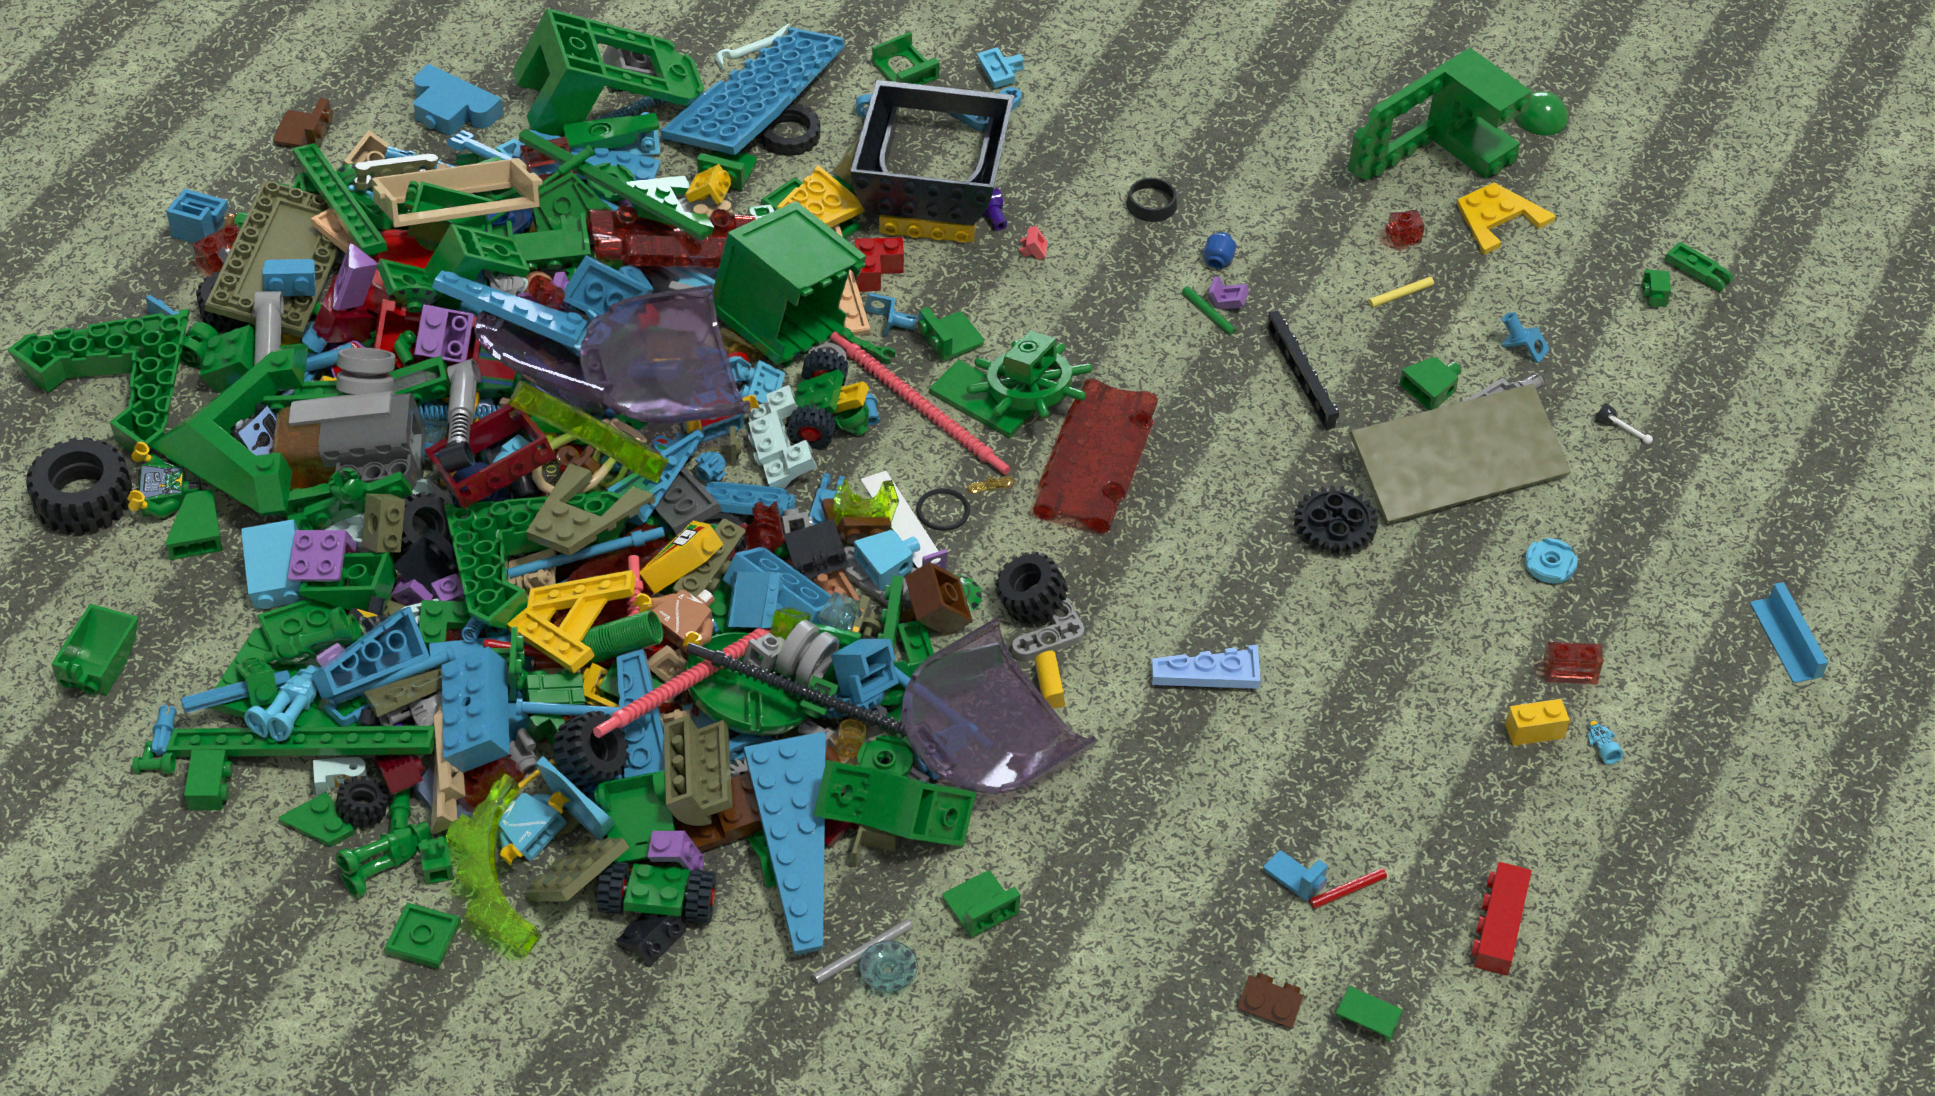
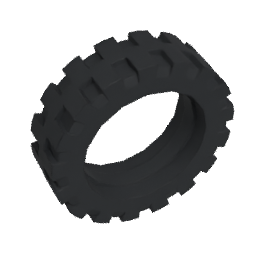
M790 103L780 116L759 133V139H761L762 145L766 146L768 151L775 152L777 155H802L818 145L820 139V120H818V115L813 113L811 108H804L801 104L793 105V103ZM794 121L806 126L808 131L802 136L784 138L773 133L771 129L779 123Z

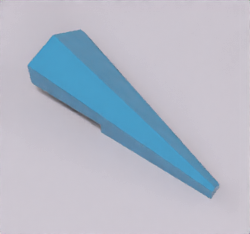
M699 429L651 458L642 468L605 491H612L623 496L633 486L654 494V504L650 506L647 503L640 507L639 513L632 518L627 517L625 522L643 525L704 436Z

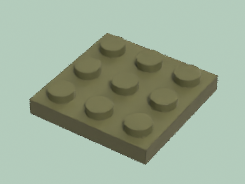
M623 838L582 839L572 846V852L567 857L563 856L553 862L551 865L552 869L547 874H541L533 879L530 883L531 887L524 894L531 902L568 901L624 853L629 846Z

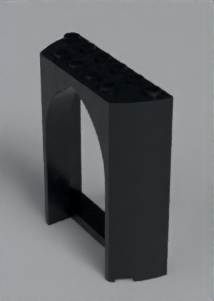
M876 80L850 171L855 194L864 210L869 214L974 225L982 217L992 198L1014 95ZM899 107L989 117L979 163L975 172L966 181L889 173L886 164L898 123Z

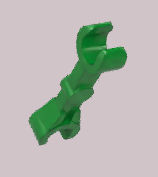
M844 327L838 332L839 336L844 337L851 344H857L861 347V350L872 354L884 364H891V358L885 355H890L894 358L896 356L893 348L875 346L867 340L864 341L855 337L848 328Z

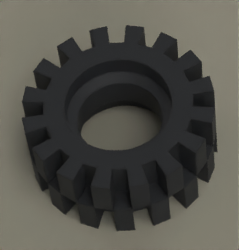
M353 776L352 781L347 778L344 780V784H340L335 810L338 812L339 818L344 817L345 823L348 824L350 821H353L352 826L357 827L358 823H362V827H367L369 822L374 826L377 821L381 822L387 810L389 794H387V788H383L382 782L375 783V778L371 777L370 781L366 780L367 776H362L361 780H358L357 776ZM362 799L370 803H358L354 800Z

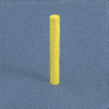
M1427 277L1370 298L1368 303L1374 308L1434 285V280L1432 277Z

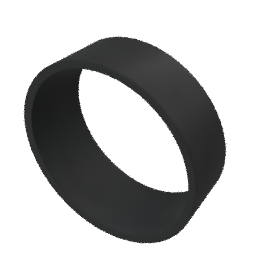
M1143 178L1133 183L1130 187L1126 206L1128 211L1140 220L1147 222L1164 221L1170 218L1177 209L1176 191L1170 183L1163 179ZM1155 188L1168 193L1173 200L1162 208H1146L1135 202L1132 194L1141 189Z

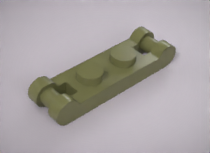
M422 154L359 162L355 165L357 177L354 181V187L358 190H367L369 187H372V178L434 170L435 166H437L438 157L434 154Z

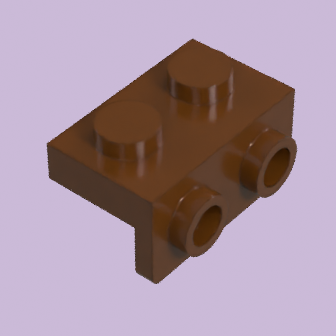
M1257 972L1256 977L1249 975L1237 1008L1293 1029L1301 1004L1306 997L1300 994L1301 988L1286 982L1283 987L1272 984L1274 978Z

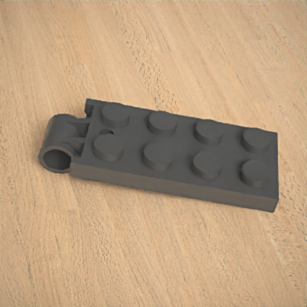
M656 449L632 461L635 471L642 468L648 460L659 454ZM683 466L653 511L677 536L692 521L703 522L709 520L722 510L713 496Z

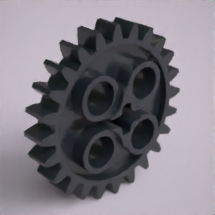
M1331 485L1330 491L1321 486L1320 493L1312 489L1310 496L1305 494L1303 501L1298 502V507L1295 509L1294 526H1297L1296 533L1302 534L1301 541L1309 540V548L1315 545L1318 546V553L1326 549L1328 556L1333 551H1336L1339 557H1341L1342 551H1346L1350 556L1353 549L1361 552L1362 546L1368 547L1369 541L1374 540L1378 527V516L1375 515L1376 509L1370 507L1371 501H1362L1363 494L1354 496V489L1347 493L1344 486L1339 491H1336L1333 485Z

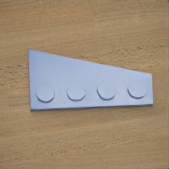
M1258 644L1250 645L1248 650L1237 651L1235 647L1225 649V653L1211 655L1210 651H1206L1190 658L1183 654L1152 659V685L1260 689Z

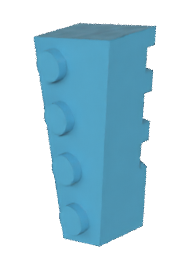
M411 607L397 610L312 673L322 699L337 695L430 657Z

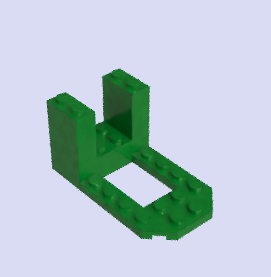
M549 8L544 12L512 70L517 86L540 91L527 114L531 130L565 138L563 125L585 121L605 86L684 106L696 100L705 88L694 59L687 54L682 56L674 49L676 45L670 40ZM601 43L616 49H624L635 54L650 56L657 77L604 64L597 44Z
M1469 47L1371 109L1367 115L1370 117V120L1363 129L1359 127L1353 136L1348 170L1367 181L1375 175L1380 176L1386 168L1391 165H1397L1403 157L1413 155L1416 149L1422 145L1427 146L1433 140L1485 179L1492 174L1497 175L1503 167L1508 164L1512 165L1517 161L1520 146L1517 140L1498 127L1509 123L1514 117L1528 110L1531 104L1532 91ZM1432 96L1428 119L1389 143L1393 119L1407 113L1409 109L1423 103L1425 99Z

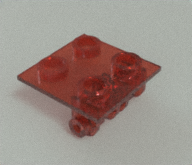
M775 501L770 506H767L763 502H757L752 508L755 521L746 529L747 549L763 547L773 553L785 542L778 504Z

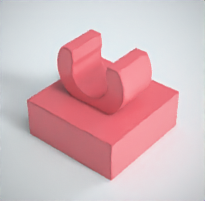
M1037 226L1028 228L1027 237L1020 240L1024 247L1020 248L1019 251L1024 256L1033 254L1036 259L1046 258L1047 240Z

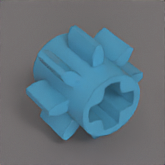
M708 451L706 454L702 453L695 459L698 463L695 467V472L702 481H719L726 475L725 471H723L726 467V461L719 453Z

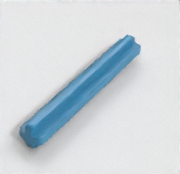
M287 670L274 673L277 689L285 685L286 681L290 679ZM242 681L182 697V708L185 713L248 697L246 682Z

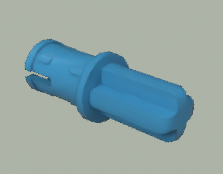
M168 705L160 706L157 723L152 728L154 736L151 751L157 756L167 753L166 748L174 729L173 724L177 714V710L173 706H170L169 714H166Z

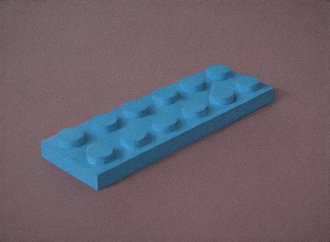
M530 130L573 155H577L585 149L568 148L565 138ZM518 141L512 158H519L522 162L535 169L555 173L558 167L562 165ZM592 148L596 155L585 160L594 166L602 163H611L614 166H617V164L623 165L632 172L635 181L656 179L661 160L653 159L649 156H640L627 151L609 148ZM573 170L570 171L573 172L580 179L587 180V178L574 172Z

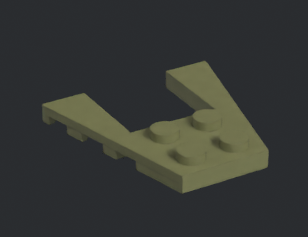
M570 463L527 529V538L530 541L571 556L597 539L596 535L604 530L611 531L617 527L616 522L626 516L632 518L639 513V508L647 503L650 506L654 504V494L632 486L600 517L566 504L592 480L590 470Z

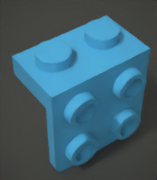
M266 260L263 267L264 291H282L283 296H315L314 260Z

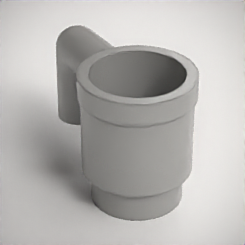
M520 728L517 731L516 739L509 743L510 755L505 756V758L510 763L514 772L522 779H525L537 770L535 763L538 761V758L533 752V749L536 747L535 742L525 728Z

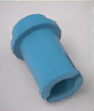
M867 393L865 403L869 409L868 425H875L880 422L876 408L878 402L876 397Z

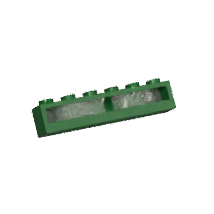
M440 355L389 372L394 377L393 391L395 394L412 393L417 406L450 395L451 382L448 377V367L442 356Z

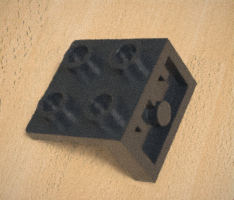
M431 528L393 565L407 582L415 579L431 594V583L452 574H460L454 547L442 534Z

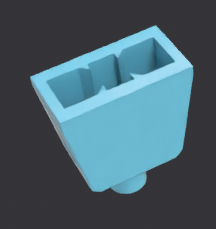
M893 530L854 541V559L880 591L884 590L887 584H892L893 575L905 576L913 568V553L920 551V544L916 537L913 536L903 541Z

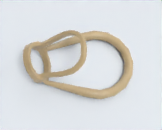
M615 418L613 420L604 419L568 432L549 441L554 451L606 424L609 433L599 444L592 456L593 459L598 461L602 451L614 435L624 441L610 458L594 472L592 480L577 493L583 494L595 488L598 484L608 489L621 481L628 471L636 450L643 448L647 443V439L631 426ZM631 444L632 446L617 477L610 483L602 481L627 446ZM542 466L532 471V479L538 489L550 495L555 486L547 483L543 478Z

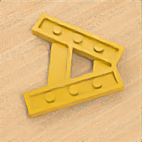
M633 570L531 588L527 608L508 622L507 626L510 632L512 627H518V635H523L525 642L575 673L594 657L592 649L581 642L607 601L623 599L634 595L636 576ZM571 608L559 628L549 622L556 610Z

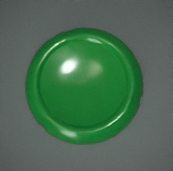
M732 632L712 636L710 643L702 647L715 652L717 649L722 651L723 648H727V646L732 645V643L737 642V640L742 639L749 633ZM690 654L686 670L691 669V667L696 666V664L701 663L705 659ZM762 655L758 657L760 660H763ZM744 656L739 657L740 662H743ZM724 668L719 669L711 676L688 688L692 700L708 718L715 723L724 720L729 730L746 735L772 736L782 734L797 728L810 717L803 713L805 708L800 706V702L804 697L798 699L797 694L791 696L789 691L783 693L782 688L776 690V686L768 687L766 682L763 685L760 680L754 682L753 677L747 679L745 674L739 676V672L735 671V673H732V669L729 668L727 670H724ZM775 669L769 672L773 673L775 671L777 676L781 675ZM796 675L791 677L792 682H795Z

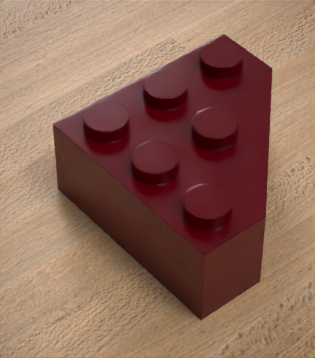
M335 275L312 328L319 337H322L328 343L364 342L371 337L369 333L376 329L378 313L369 310L365 306L343 310L333 309L334 284L338 276Z

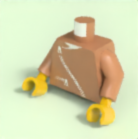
M704 589L696 597L686 590H680L676 594L673 593L658 598H650L643 593L636 596L632 605L634 607H641L639 613L648 610L655 612L661 622L663 637L688 656L690 653H687L686 649L689 642L699 646H704L711 642L714 623L709 606L715 599L709 591Z

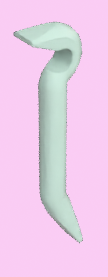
M788 23L775 34L735 50H720L715 57L717 64L723 70V57L736 59L761 50L763 47L766 48L774 45L773 40L778 36H785L788 32L787 29L790 28V24Z

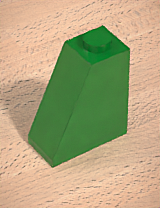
M213 489L187 493L166 539L170 560L223 551Z

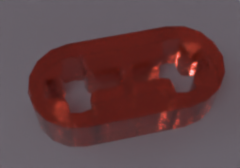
M536 275L529 283V294L542 305L552 309L561 307L565 299V292L552 280Z

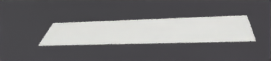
M887 471L862 478L861 481L884 517L890 518L893 531L903 541L913 536L917 538L920 544V551L913 553V562L917 568H920L923 556L938 552V549ZM934 559L931 563L937 564L941 559Z

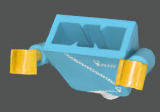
M560 791L555 792L553 795L535 794L530 796L523 793L516 800L509 797L498 806L503 812L502 816L498 819V824L502 828L499 833L502 847L500 856L509 866L512 865V860L517 856L521 858L524 855L529 861L533 860L566 825L567 821L560 814L563 812V805L571 800Z

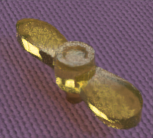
M989 476L986 482L969 484L967 490L974 493L986 489L993 491L996 488H1010L1014 485V478L1005 476L995 480L993 476Z

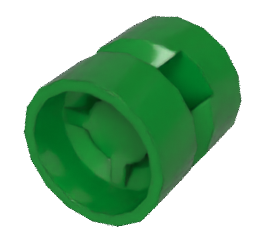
M193 323L184 337L180 362L196 369L201 368L208 341L214 336H219L218 332L206 323Z

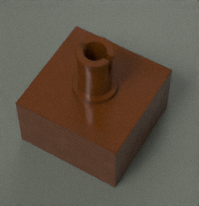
M931 562L905 576L913 606L901 612V618L904 623L917 620L948 636L973 622L960 577Z

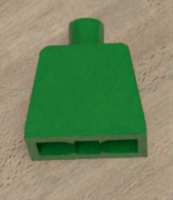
M1431 357L1402 369L1399 385L1427 410L1437 409L1456 392L1458 375L1461 374V368L1456 362L1445 365L1437 357Z

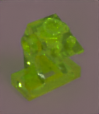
M844 478L842 486L837 485L836 491L840 493L835 492L834 494L835 500L832 511L837 513L835 524H839L842 517H889L892 523L899 504V498L892 480L882 481L877 495L870 499H862L860 495L852 493L847 478Z

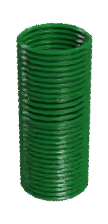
M652 610L643 611L590 628L581 642L592 649L594 657L585 665H592V663L595 664L660 644L663 639V630L656 613Z

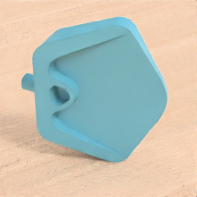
M542 756L535 765L551 792L554 794L560 791L571 801L566 802L563 808L598 840L603 839L615 825L614 821Z

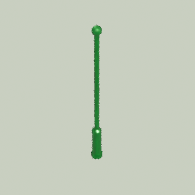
M587 145L584 150L558 167L557 172L544 180L542 185H538V190L558 176H564L589 157L596 155L590 145ZM509 211L499 212L490 218L487 223L495 222Z

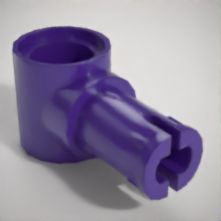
M994 188L991 201L984 212L985 216L989 217L995 231L1003 230L1007 227V221L1002 213L1003 198L998 188Z

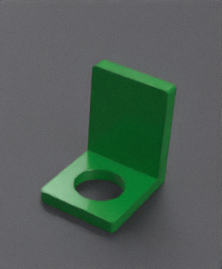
M906 661L893 662L895 667L910 678ZM897 683L884 692V699L879 705H900L911 692Z

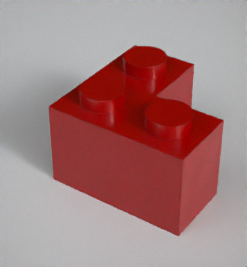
M903 237L855 239V247L866 255L865 267L861 269L859 275H856L859 292L881 291V274L904 273Z

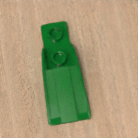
M656 113L639 116L615 117L565 124L563 128L568 148H586L587 145H590L591 148H617L633 143L636 140L637 133H649L658 130L659 123Z

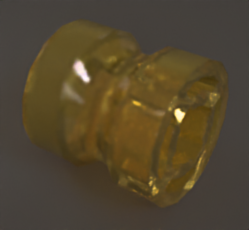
M855 719L842 721L836 744V750L840 755L847 758L857 757L858 751L864 743L863 740L867 730L862 722Z

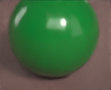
M1547 91L1531 93V104L1528 110L1514 117L1522 129L1542 136L1557 134L1563 131L1568 124V111L1564 102L1555 94Z

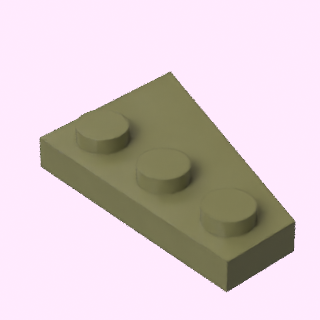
M442 667L364 691L366 702L375 715L379 717L426 695L436 693L442 690Z

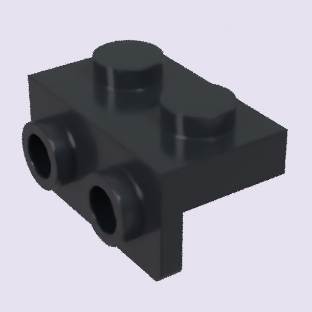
M643 913L633 924L626 927L624 933L616 942L623 950L639 954L644 965L651 967L686 932L687 928L680 916Z

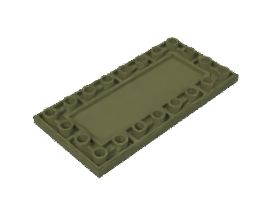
M263 180L205 303L204 311L256 325L254 298L255 292L264 291V262L266 260L312 259L315 262V296H283L284 313L281 316V332L302 338L340 251L339 247L311 225L312 217L329 209L322 196L302 191L299 188L280 185L274 181Z
M1534 384L1352 430L1349 434L1385 524L1561 478L1571 473Z

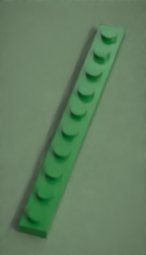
M316 143L292 148L294 158L356 247L368 256H376L380 252L387 251L386 241Z
M434 725L294 727L290 736L283 741L274 740L270 733L267 737L263 738L250 728L173 729L166 752H173L175 757H191L192 750H226L227 756L432 754L436 739Z

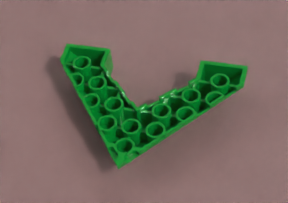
M189 309L179 310V313L175 315L164 316V313L141 316V318L136 319L127 318L90 324L87 329L73 330V327L52 330V334L38 336L37 333L27 334L7 350L27 377L47 393L67 378L131 373L129 407L109 423L115 441L133 453L136 443L144 442L149 447L165 434L190 311Z
M307 344L283 347L267 354L238 381L150 446L151 449L164 454L169 460L182 468H187L190 473L216 489L223 490L231 498L243 505L249 506L261 516L287 513L293 470L282 453L256 456L232 437L230 433L232 432L231 428L241 419L245 421L255 412V405L263 401V396H274L278 391L303 388L308 354Z
M612 491L601 492V496L586 497L585 493L576 494L566 504L601 517L622 496ZM548 496L510 499L501 502H475L464 509L463 507L456 508L455 504L444 505L467 607L471 617L489 626L509 629L507 623L527 608L526 590L509 583L507 556L550 549L528 540L526 533ZM627 516L616 522V528L611 531L604 530L597 534V539L586 547L619 539Z

